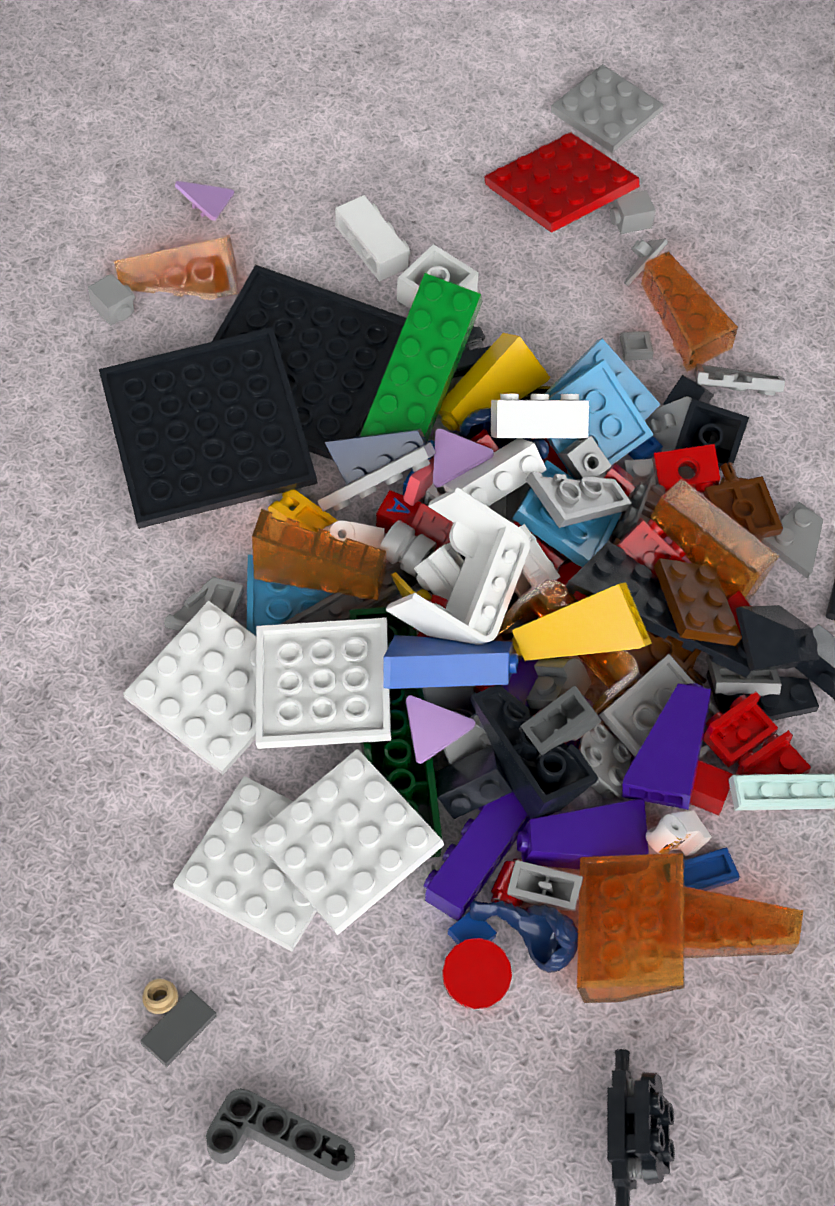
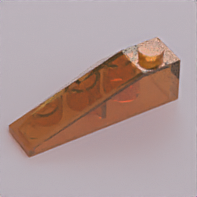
M230 235L114 261L118 280L123 285H128L132 291L147 293L160 291L174 293V296L180 297L193 295L200 296V299L205 300L239 294L236 260Z

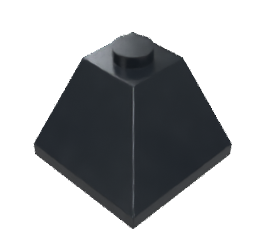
M691 399L674 450L715 444L718 467L722 471L720 469L721 465L725 463L728 465L729 462L734 465L749 417Z
M780 605L741 606L735 608L749 671L789 669L819 660L817 640L814 637L812 628Z

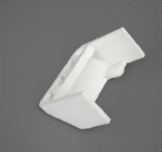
M456 487L431 500L428 507L453 522L449 535L450 543L458 553L465 556L446 609L413 593L388 604L386 611L427 636L482 645L494 640L498 635L527 558L530 540L524 530Z

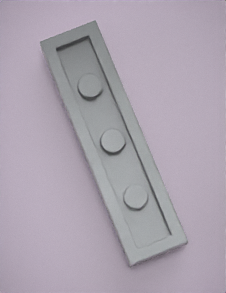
M431 442L332 491L319 499L318 503L322 511L333 507L336 512L351 504L349 498L359 494L362 499L377 491L375 485L383 481L390 485L404 477L402 472L412 467L414 472L430 464L428 458L436 452Z

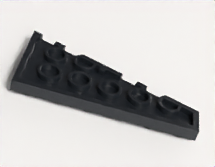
M610 541L568 581L563 591L572 595L578 591L590 597L617 584L626 583L647 631L664 639L668 635L682 641V648L691 652L695 648L709 654L712 662L745 678L751 673L742 638L736 646L680 638L658 577L648 567L638 563L627 555L621 547L615 546Z

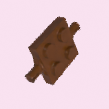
M729 462L728 465L725 463L720 467L725 482L720 485L706 487L703 493L723 546L741 542L749 543L754 558L758 559L759 556L763 558L767 555L762 539L780 535L783 530L763 476L750 479L738 478L733 463Z
M647 631L652 644L639 649L616 652L642 676L669 654L695 684L703 686L707 679L693 669L696 658L702 651L695 648L691 652L682 648V641L669 635L664 639Z

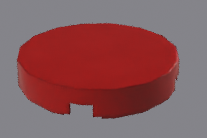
M482 938L467 939L454 946L446 956L442 969L443 985L450 998L460 1006L471 1009L489 1008L498 1003L509 990L512 979L511 962L504 950L494 942Z

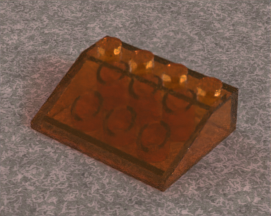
M684 854L580 857V876H583V881L579 893L577 990L583 1002H623L685 988Z

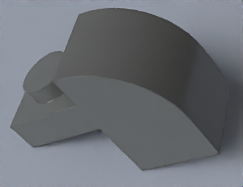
M576 658L540 659L534 666L538 678L526 701L530 709H544L574 685L585 696L591 684L585 666Z

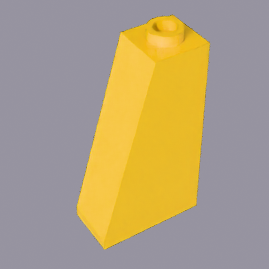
M502 333L446 395L439 411L442 417L440 421L450 431H460L459 427L468 414L478 409L491 408V400H500V394H519L520 400L548 382L551 377L520 336Z
M626 583L617 584L512 630L514 649L519 656H523L524 661L639 649L652 644Z

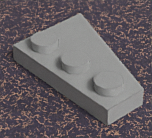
M696 364L694 374L697 384L710 387H729V389L737 391L754 389L758 390L760 394L774 396L776 392H783L785 386L783 376Z

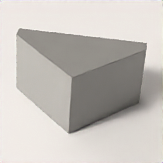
M516 860L507 894L532 905L541 906L546 904L548 907H554L557 910L575 911L583 876Z

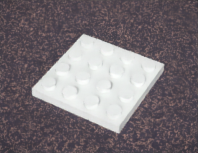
M208 601L124 691L123 696L223 775L256 739V636L212 602Z
M387 618L256 626L257 749L391 741L390 689L383 688V657L388 649Z
M358 749L253 834L258 844L337 935L444 846L442 839Z
M244 776L174 881L173 886L174 889L282 947L293 951L317 911L253 837V834L293 801Z

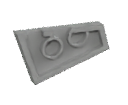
M531 472L526 478V481L559 528L626 511L631 505V501L615 479L583 476L581 480L567 479L564 474H555L551 478L543 477L541 472Z

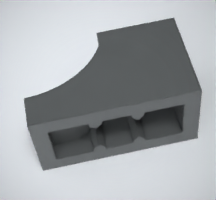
M574 685L522 724L521 728L541 755H544L564 742L576 741L602 720Z

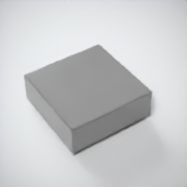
M649 331L624 332L620 334L624 361L653 359L654 352Z

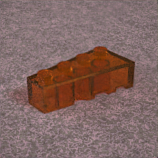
M669 251L645 263L641 285L654 310L658 311L662 319L661 323L665 331H668L673 346L682 357L683 366L687 372L696 368V364H703L733 348L738 326Z
M683 479L661 496L650 516L665 534L686 552L685 556L692 564L714 567L725 597L740 590L746 600L749 601L758 591L780 557Z
M261 509L252 534L254 579L378 600L386 575L385 550L349 538L341 541L335 539L329 531L318 528V531L314 532L299 527L300 522L287 518L285 522L271 517L273 512Z
M665 883L660 897L650 959L792 954L799 945L803 910Z

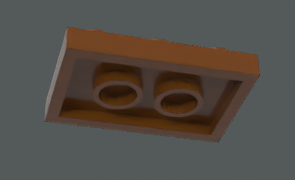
M659 558L654 569L680 638L736 646L742 636L714 567Z

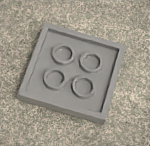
M602 64L552 104L551 113L613 153L663 111L664 104Z
M669 654L599 715L634 757H636L677 684L686 685L694 683ZM711 701L706 723L713 715L720 712ZM703 740L699 759L711 749Z

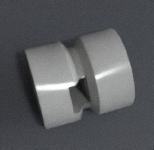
M398 520L384 537L379 547L378 555L392 564L400 562V569L416 578L418 574L414 568L435 552L437 543L423 534L415 536V530L412 527Z

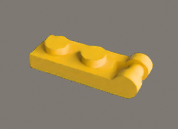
M293 489L283 492V498L279 501H274L268 507L271 516L285 522L327 554H337L339 552L326 550L320 538L322 530L338 520L326 511H322L318 505L297 490ZM291 506L296 507L293 511L289 509Z

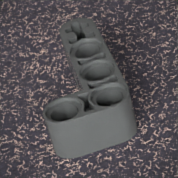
M243 1088L235 1089L227 1095L206 1134L208 1153L215 1162L221 1164L235 1160L249 1137L331 1180L342 1181L347 1179L353 1173L355 1167V1151L352 1144L347 1140ZM238 1104H245L251 1108L247 1115L240 1117L235 1116L232 1113V1109ZM276 1120L282 1123L283 1128L277 1133H269L264 1130V1125L269 1121ZM221 1136H227L233 1140L231 1146L226 1149H218L213 1144ZM302 1137H310L316 1144L309 1150H303L297 1147L296 1142ZM323 1145H326V1152L322 1151ZM339 1154L345 1156L344 1162L340 1161L337 1166L332 1164V1158H337Z

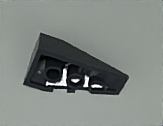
M495 685L471 695L472 705L509 784L530 819L550 816L562 810L597 782L599 777L581 751L572 744L568 746L562 743L541 755L521 728L522 724L533 717L530 715V709L504 687Z

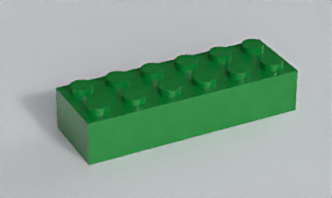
M424 273L360 436L421 429L426 441H428L483 301L480 293Z

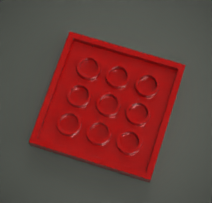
M572 132L562 135L560 138L484 176L487 187L551 233L640 187L638 176Z

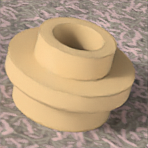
M164 979L152 980L144 989L142 996L143 1004L153 1014L166 1013L177 1003V989L170 981ZM165 995L162 1000L156 1001L157 997Z

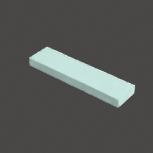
M835 774L733 775L729 778L734 811L835 809Z

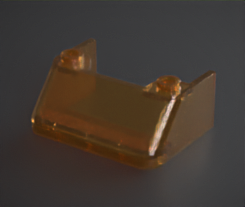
M546 580L514 603L504 616L498 634L533 610L540 617H543L576 603L578 600L574 595L568 593L566 586L561 582ZM626 650L577 655L609 688L592 706L597 715L623 695L636 681L639 671L638 665L633 656Z

